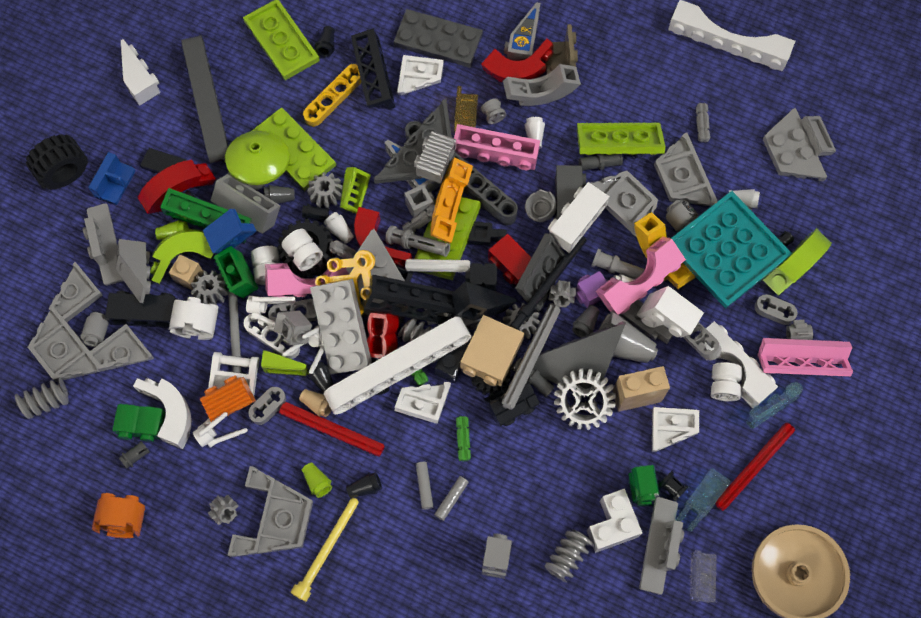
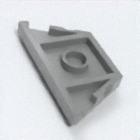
M794 108L764 136V144L778 175L795 176L802 179L812 177L818 178V181H825L827 175L800 121L801 118L796 108Z
M684 133L681 139L670 146L667 152L655 161L654 166L669 201L675 202L680 200L687 201L689 204L713 206L718 201L689 135Z
M628 171L603 178L594 183L591 182L596 188L610 196L605 208L636 237L634 223L649 213H654L658 199Z
M375 229L371 230L358 251L368 250L375 257V266L371 270V276L373 274L405 281ZM361 258L362 264L365 265V259ZM346 267L349 274L354 267ZM362 275L357 279L359 292L364 288ZM374 298L372 302L381 303L384 301Z

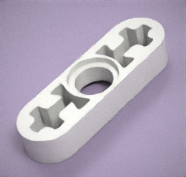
M252 314L246 316L244 319L246 331L281 356L286 351L285 347L280 344L282 340L286 345L291 346L285 338L283 339L282 334L279 333L275 341H267L266 335L274 330V326L258 319H252ZM258 320L259 326L263 328L262 332L255 326L251 329L250 322ZM300 347L285 357L289 359L296 358L300 353Z

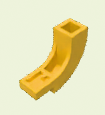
M652 212L634 223L637 240L647 258L646 250L661 237H667L665 224ZM683 263L680 264L681 267L677 271L669 273L664 277V281L668 279L677 289L695 278L694 274Z

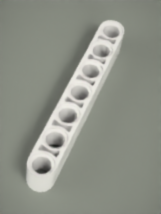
M460 317L451 318L329 387L324 392V396L333 414H341L464 345L471 339V335Z

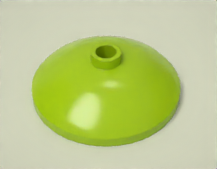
M251 131L238 136L230 143L225 154V162L229 173L236 180L249 185H263L278 179L286 171L290 160L286 143L279 136L266 131Z

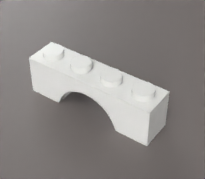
M714 321L706 329L718 340L722 352L718 358L742 366L741 397L755 409L778 386L775 384L774 378L767 373L765 374L761 370L759 363L744 352L742 345L737 341H733L728 336L727 330ZM702 332L695 339L700 338ZM706 342L704 343L707 350H714V347L711 348Z

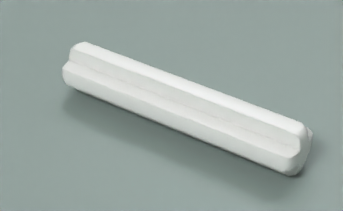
M407 259L405 261V270L419 272L470 271V261Z

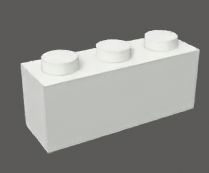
M589 182L584 188L579 187L574 194L575 199L572 203L568 202L563 207L560 218L558 220L555 218L549 225V234L554 237L561 248L570 253L605 209L610 196Z

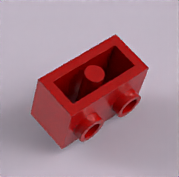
M509 234L505 235L488 250L489 263L496 264L497 268L503 273L505 280L509 284L513 283L516 286L532 257Z

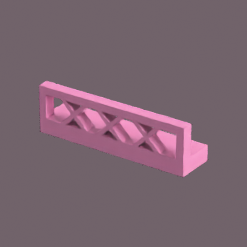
M763 338L757 354L764 373L851 376L853 373L848 361L852 350L850 342ZM768 361H773L778 365H769ZM789 362H795V363L799 364L800 366H794V365L790 364ZM810 363H817L822 367H816ZM832 364H842L843 368H838Z

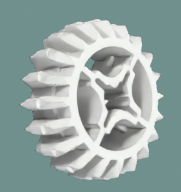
M581 368L579 369V376H577L575 371H571V378L565 375L563 377L564 383H558L557 387L560 390L555 391L554 395L559 398L554 401V404L562 405L557 409V413H565L562 416L563 421L568 418L571 419L569 426H573L574 422H577L578 429H581L582 425L586 424V429L590 430L591 423L598 428L600 426L599 420L606 423L607 417L605 415L612 416L613 411L609 408H615L616 403L611 400L616 398V394L608 393L614 387L613 385L605 386L608 378L605 377L603 380H600V372H597L596 376H592L593 370L589 369L587 375H584V370ZM590 383L594 386H592L589 389H584L580 385L577 386L576 384ZM569 389L573 391V396L576 398L571 407L567 401V391ZM599 391L604 400L601 409L597 407V403L594 400ZM591 394L588 403L585 401V403L581 402L579 404L581 395L585 397V395L589 396ZM580 410H587L588 412L594 413V414H592V415H581V414H578L577 412L580 411Z

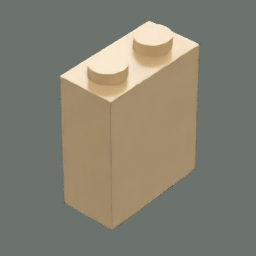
M483 315L461 359L460 369H463V372L468 376L475 377L476 375L483 378V381L488 385L502 386L523 342L524 332Z
M664 366L619 376L612 392L616 394L615 402L617 410L620 412L662 402L670 386Z

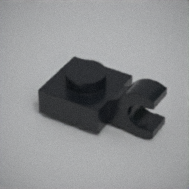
M474 221L469 234V244L490 246L491 240L497 243L507 234V230L493 229V223Z

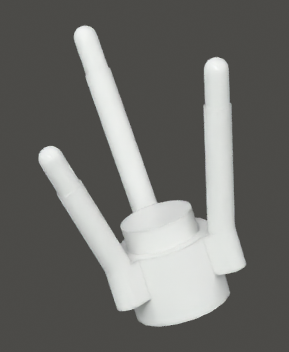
M249 296L246 303V312L252 313V319H258L275 326L276 321L261 315V313H266L267 304H283L295 302L296 300L295 297Z
M319 325L302 335L303 339L309 337L308 343L310 346L320 347L309 370L310 374L316 369L324 352ZM304 344L293 345L283 352L282 356H287Z
M224 412L212 422L208 418L202 425L197 427L198 429L193 432V435L202 447L208 444L211 448L219 442L246 433L248 429L244 428L214 439L217 433L213 427L228 415L227 412Z

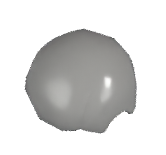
M540 189L526 199L525 211L528 217L534 221L545 222L550 220L556 213L557 202L550 191L547 192Z

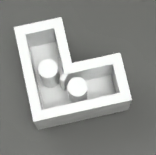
M667 286L650 293L638 311L637 316L648 327L655 328L664 325L672 335L682 338L691 335L704 312Z
M625 489L601 498L600 503L607 520L589 526L587 530L589 538L594 544L595 553L638 538L642 534Z

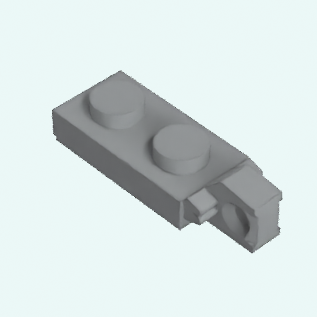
M639 300L632 303L627 312L619 314L654 340L658 338L667 344L673 337L666 326L661 325L653 328L646 326L641 321L642 319L637 316V313L643 303Z

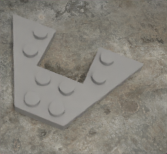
M76 262L73 263L74 267L66 282L62 283L60 293L52 301L47 317L43 323H40L36 336L32 338L28 345V349L55 382L59 381V377L62 380H67L154 359L127 324L91 351L86 347L67 322L103 295Z

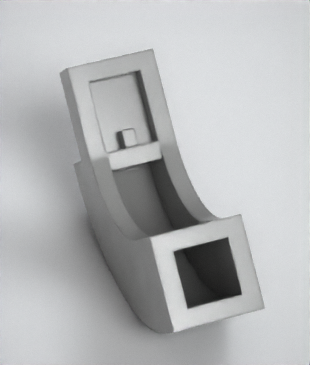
M559 64L552 72L540 78L520 79L506 77L503 80L507 99L519 101L520 106H535L556 101L567 96L581 85L577 67Z

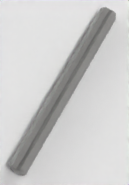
M553 303L549 304L502 400L503 407L512 410L515 407L561 311L560 307Z

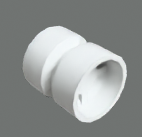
M305 229L293 231L282 242V248L288 256L294 257L293 262L300 271L312 268L322 259L323 252L316 243L312 242V238Z
M262 246L251 251L252 265L255 267L253 269L255 283L259 285H265V264L280 263L278 248L274 246Z
M725 362L714 364L712 367V379L715 382L711 386V397L720 401L740 400L741 387L738 382L742 380V366Z

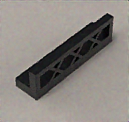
M372 28L351 35L367 107L370 109L385 104L388 110L396 108L380 39L376 31ZM368 37V43L365 48L358 46V40ZM366 54L373 58L368 66L362 63ZM370 72L377 75L373 83L366 81ZM374 89L381 92L382 98L371 101L370 96Z
M373 274L370 278V289L364 303V309L439 324L456 316L452 298L454 291ZM375 298L383 300L384 302L375 303L372 301ZM397 304H404V305H406V306L401 307V308H400V307H395V305H397ZM424 308L427 309V311L420 312L416 309ZM442 312L449 313L447 317L438 315Z

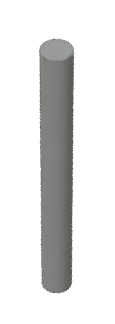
M229 292L231 353L234 357H241L238 300L236 295ZM232 365V371L242 373L241 366Z

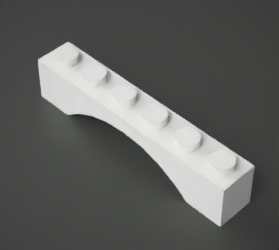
M679 0L668 29L675 34L684 35L692 38L694 41L706 43L716 49L728 51L733 55L742 56L750 59L752 62L761 63L769 66L771 69L780 71L784 70L795 44L794 40L777 34L765 37H747L731 33L713 23L699 6L683 0Z

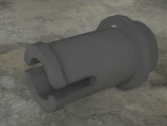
M140 441V443L126 453L122 452V456L119 459L127 469L130 466L134 467L133 464L150 452L144 443Z

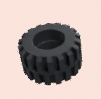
M67 134L53 135L42 140V142L31 149L26 158V165L42 188L48 190L60 189L73 183L82 175L88 165V159L74 138Z
M305 219L303 223L298 220L294 226L292 223L289 224L288 230L284 229L282 231L283 237H279L278 251L282 262L287 263L290 270L301 278L308 276V279H312L313 275L317 274V277L322 275L321 272L327 270L328 260L335 257V254L329 251V243L333 241L330 232L327 231L323 224L320 226L319 222L315 220L313 223L310 222V219ZM298 229H305L312 238V242L316 243L323 252L322 259L306 271H300L293 262L294 257L288 256L282 248L283 240L290 233Z

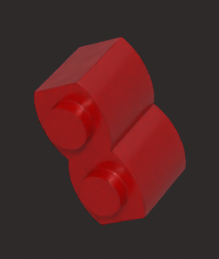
M379 311L370 313L367 321V328L370 334L367 343L372 358L380 359L397 349L398 341L395 333L399 325L398 315Z

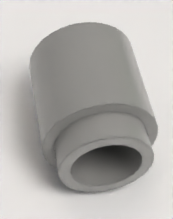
M93 312L86 318L80 336L86 345L95 347L103 342L109 325L105 315Z

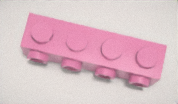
M457 124L454 139H456L455 152L462 158L469 157L481 162H495L501 166H515L521 170H535L540 140Z

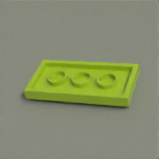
M274 0L243 17L245 24L284 80L320 61L315 50L279 0Z
M282 107L252 130L273 133L286 143L290 160L285 172L304 191L309 188V181H315V175L322 177L323 172L327 174L336 166V162Z
M577 123L580 154H665V142L660 123Z
M461 197L455 218L457 225L452 243H450V252L446 257L418 249L414 259L461 260L470 231L481 207L480 201ZM431 220L423 237L447 243L431 236ZM456 272L421 273L453 280Z

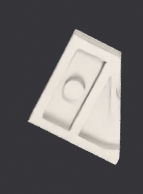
M403 55L398 95H404L440 83L444 60Z
M444 382L443 385L437 386L427 384L420 387H404L400 391L395 411L438 424L451 383Z
M653 407L652 452H657L699 433V410Z

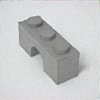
M493 534V537H487L482 575L505 579L512 540H507L508 536Z

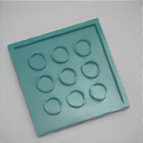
M733 191L729 192L671 238L686 259L683 264L725 309L792 255L788 248Z

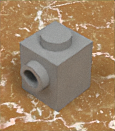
M424 184L404 193L405 204L412 217H415L423 210L426 211L427 207L436 203L432 193L427 191Z

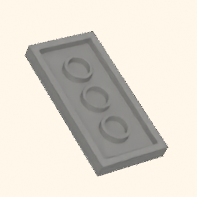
M353 279L310 287L330 374L361 370L372 364Z

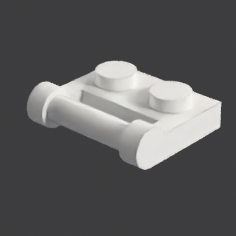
M214 352L208 389L213 386H217L219 389L225 385V380L236 375L237 378H245L254 396L260 362L259 357H251L250 359L226 356L220 352ZM220 365L249 367V374L221 371Z

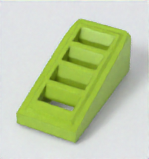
M355 167L346 168L340 208L354 214L357 213L358 207H362L371 177L370 174ZM351 193L355 194V198L350 196ZM348 202H354V207L349 205Z
M263 350L261 367L265 373L309 375L306 364Z

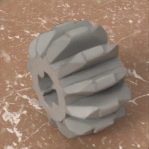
M324 172L322 177L315 175V181H309L308 183L310 188H308L307 193L310 196V201L316 203L317 207L325 204V207L329 208L331 203L336 206V200H341L343 186L340 185L341 180L335 178L333 173L328 177Z
M212 270L209 275L207 271H203L202 277L196 275L195 278L198 282L191 283L193 288L191 291L192 296L201 299L203 304L211 303L217 305L216 302L218 300L224 303L222 296L228 295L229 292L226 289V281H224L222 274L217 275L216 271Z
M516 304L512 305V310L507 309L505 313L507 316L503 317V323L508 326L518 316L517 312L520 308ZM534 312L529 320L524 321V324L518 329L524 332V336L528 340L531 338L530 333L535 334L536 327L540 324V321L537 319L539 317L538 312Z

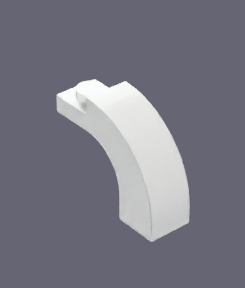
M137 378L133 387L139 393L163 402L165 406V421L157 436L163 442L183 449L190 435L192 423L191 412L186 400L171 383L162 378L159 384L148 378L145 381Z

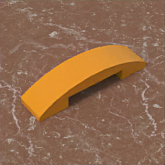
M455 157L452 159L441 184L431 222V236L449 244L452 243L457 223L455 218L463 189L468 185L473 168L472 165Z

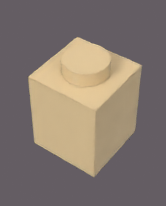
M179 255L169 274L175 283L193 290L191 283L198 282L195 277L196 275L202 277L203 270L199 263Z

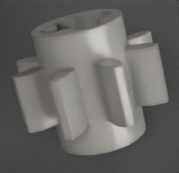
M558 280L550 288L549 300H554L556 306L566 308L575 301L576 288H571L570 282Z
M793 320V324L786 328V338L813 340L812 326L807 325L804 320Z
M226 495L225 498L217 496L212 503H209L211 511L208 512V515L218 525L221 522L229 524L237 517L235 509L239 506L229 495Z

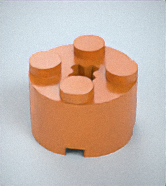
M102 493L101 498L97 501L92 530L99 534L101 530L107 531L106 536L115 538H133L134 534L138 537L141 532L145 506L139 502V497L126 495L125 498H120L114 494Z

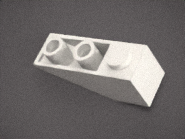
M122 39L123 81L140 106L160 93L157 87L160 83L153 73L149 74L147 72L149 68L143 59L139 60L136 57L138 53L133 45L128 46L124 39Z

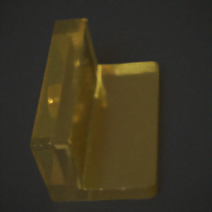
M457 86L455 131L457 124L476 128L478 95L462 94V86Z

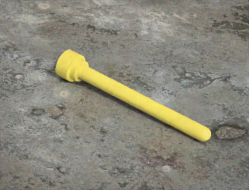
M356 498L350 499L303 581H299L297 585L293 586L290 593L302 601L307 602L310 597L312 582L358 506L359 502Z

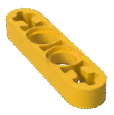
M357 64L347 66L305 108L303 116L307 125L315 127L321 124L361 84ZM358 72V76L353 75L351 77V73L356 74ZM340 84L346 86V90L343 92H338L335 88ZM326 98H330L333 101L329 106H324L321 102ZM310 114H312V115H315V114H316L317 117H316V118H314V117H311V118H310L309 115H310Z

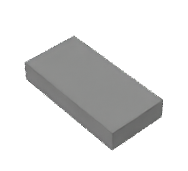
M805 116L800 120L816 156L832 155L836 152L820 116Z

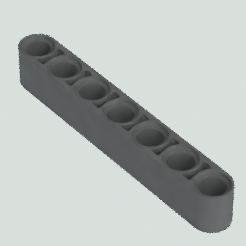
M202 35L182 39V47L210 163L225 160L228 141Z
M411 121L406 125V141L412 133L421 127L422 124L420 122ZM454 152L455 158L468 163L460 155ZM473 167L468 185L464 187L463 192L473 200L480 201L481 207L501 224L512 225L517 218V204ZM479 184L481 185V187L474 188L472 187V185ZM494 197L497 200L489 201L487 198ZM510 210L512 214L506 215L503 211Z

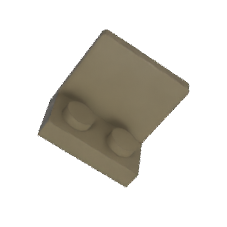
M567 24L565 42H552L554 54L547 62L545 61L546 75L552 72L559 64L576 66V62H578V51L574 50L576 32H572V25Z

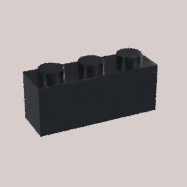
M126 291L109 293L105 319L111 325L124 326L127 324L128 326L169 328L174 300L177 299L170 293H161L160 295L149 293L145 294L144 302L140 303L134 294Z

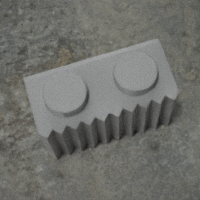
M432 131L430 137H425L422 145L423 153L417 155L414 167H416L417 176L440 184L456 150V139Z

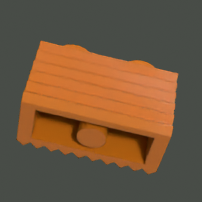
M235 375L225 380V385L218 389L217 386H213L204 391L205 396L201 397L200 401L211 422L224 412L231 415L256 402L244 377L237 378Z

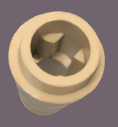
M307 389L302 391L299 400L315 414L327 417L332 410L324 394Z

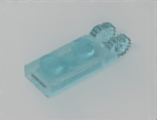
M797 382L791 383L786 386L783 394L780 396L775 394L767 400L768 404L761 407L758 405L749 412L750 416L746 422L747 425L754 429L793 403L802 393V384Z
M711 468L684 504L685 507L677 516L676 521H683L688 511L692 510L697 514L687 528L692 532L701 519L706 517L731 481L714 468Z

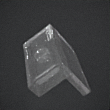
M695 550L691 553L690 601L716 602L717 554L701 553V550Z

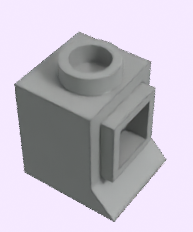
M300 310L278 312L273 331L282 334L290 345L307 344L309 337L303 339L302 335L311 330L312 324Z

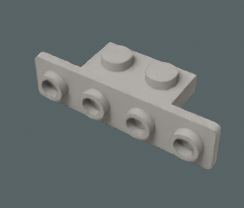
M105 203L87 208L88 218L84 219L86 227H83V233L86 240H89L90 246L87 247L90 258L98 263L105 286L124 281L116 271L118 244L109 206Z
M657 497L654 501L639 585L640 590L659 595L662 594L666 572L675 570L679 564L680 553H678L679 544L684 538V530L682 529L683 522L676 521L678 503L661 497Z

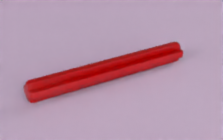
M284 402L280 407L279 413L375 456H381L384 451V444L290 403Z
M785 423L715 501V505L720 510L724 511L795 432V428L791 424Z

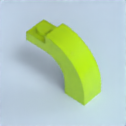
M817 228L814 229L799 243L798 247L792 252V255L769 273L763 281L779 296L792 283H795L825 254L832 243Z
M181 230L163 239L152 253V257L159 261H154L151 266V280L160 284L170 261L180 253L196 252L211 259L214 253L211 251L203 230Z

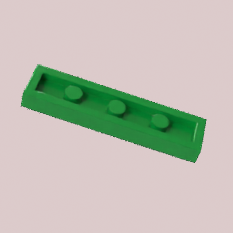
M168 188L160 207L163 214L186 221L203 229L228 211V209ZM238 214L241 223H251V218Z

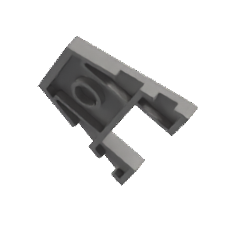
M250 466L245 487L268 492L257 538L233 534L228 556L238 557L303 548L313 501L278 482L271 476L264 474L257 468Z

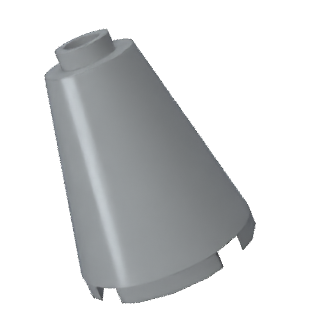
M611 311V315L607 314L599 330L615 326L622 321L626 322L613 357L648 363L650 360L653 361L658 352L655 342L615 312Z

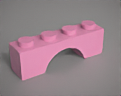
M661 237L646 250L647 265L644 272L637 279L630 282H622L621 280L611 278L596 290V293L610 312H615L618 315L627 312L632 303L644 298L648 290L653 286L661 284L665 276L677 271L681 267L680 264L686 259L671 238Z
M333 261L332 265L336 269L337 264ZM287 263L265 264V286L268 296L285 297V295H294L295 297H305L307 294H311L310 287L316 286V278L305 279L298 277L290 270ZM327 268L322 275L329 277L347 275L349 273L346 268H341L336 272H331ZM323 278L321 279V284H325Z

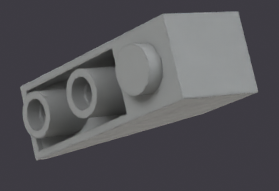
M119 239L116 251V271L138 301L143 303L145 294L150 293L151 282L147 281L150 276V266H146L149 263L150 252L146 251V242Z

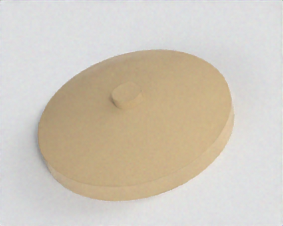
M788 525L773 531L759 544L752 561V579L756 592L763 603L782 618H826L841 606L849 590V565L842 549L829 535L811 526Z

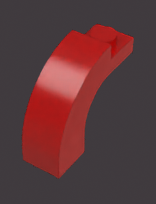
M546 39L529 58L521 61L507 59L494 49L481 65L486 73L501 82L506 77L536 79L546 71V64L543 61L547 62L552 57L554 46L549 39Z
M192 160L182 161L155 175L143 187L137 198L147 214L162 212L160 207L168 188L182 192L192 187L213 185L216 178L206 163L194 164Z
M358 207L354 230L359 248L371 230L375 229L376 232L378 231L381 221L379 212ZM385 246L398 267L405 268V261L412 259L411 253Z

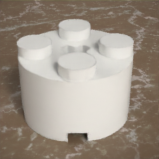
M188 297L187 301L174 300L169 330L172 334L190 339L191 336H198V340H210L215 332L219 307L214 304H203L201 299L195 297Z

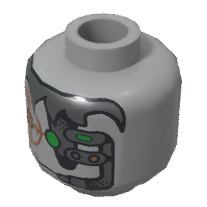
M677 200L666 209V220L677 232H680L698 217V213L687 201Z

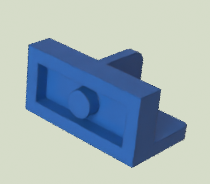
M108 152L88 188L94 197L117 205L136 170L134 167L121 163L115 154Z
M229 209L203 230L212 253H220L230 246L235 248L256 232L254 224L241 223L235 209Z

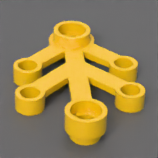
M361 250L355 254L354 258H332L327 262L329 271L336 272L346 267H354L353 270L347 275L318 276L315 284L316 286L322 285V278L325 280V284L353 279L362 315L364 307L361 305L360 295L362 299L366 300V289H370L371 270L375 266V257L370 251ZM361 258L365 259V265L362 264ZM333 261L337 264L336 269L332 265ZM362 275L364 288L361 289L359 294L357 279Z

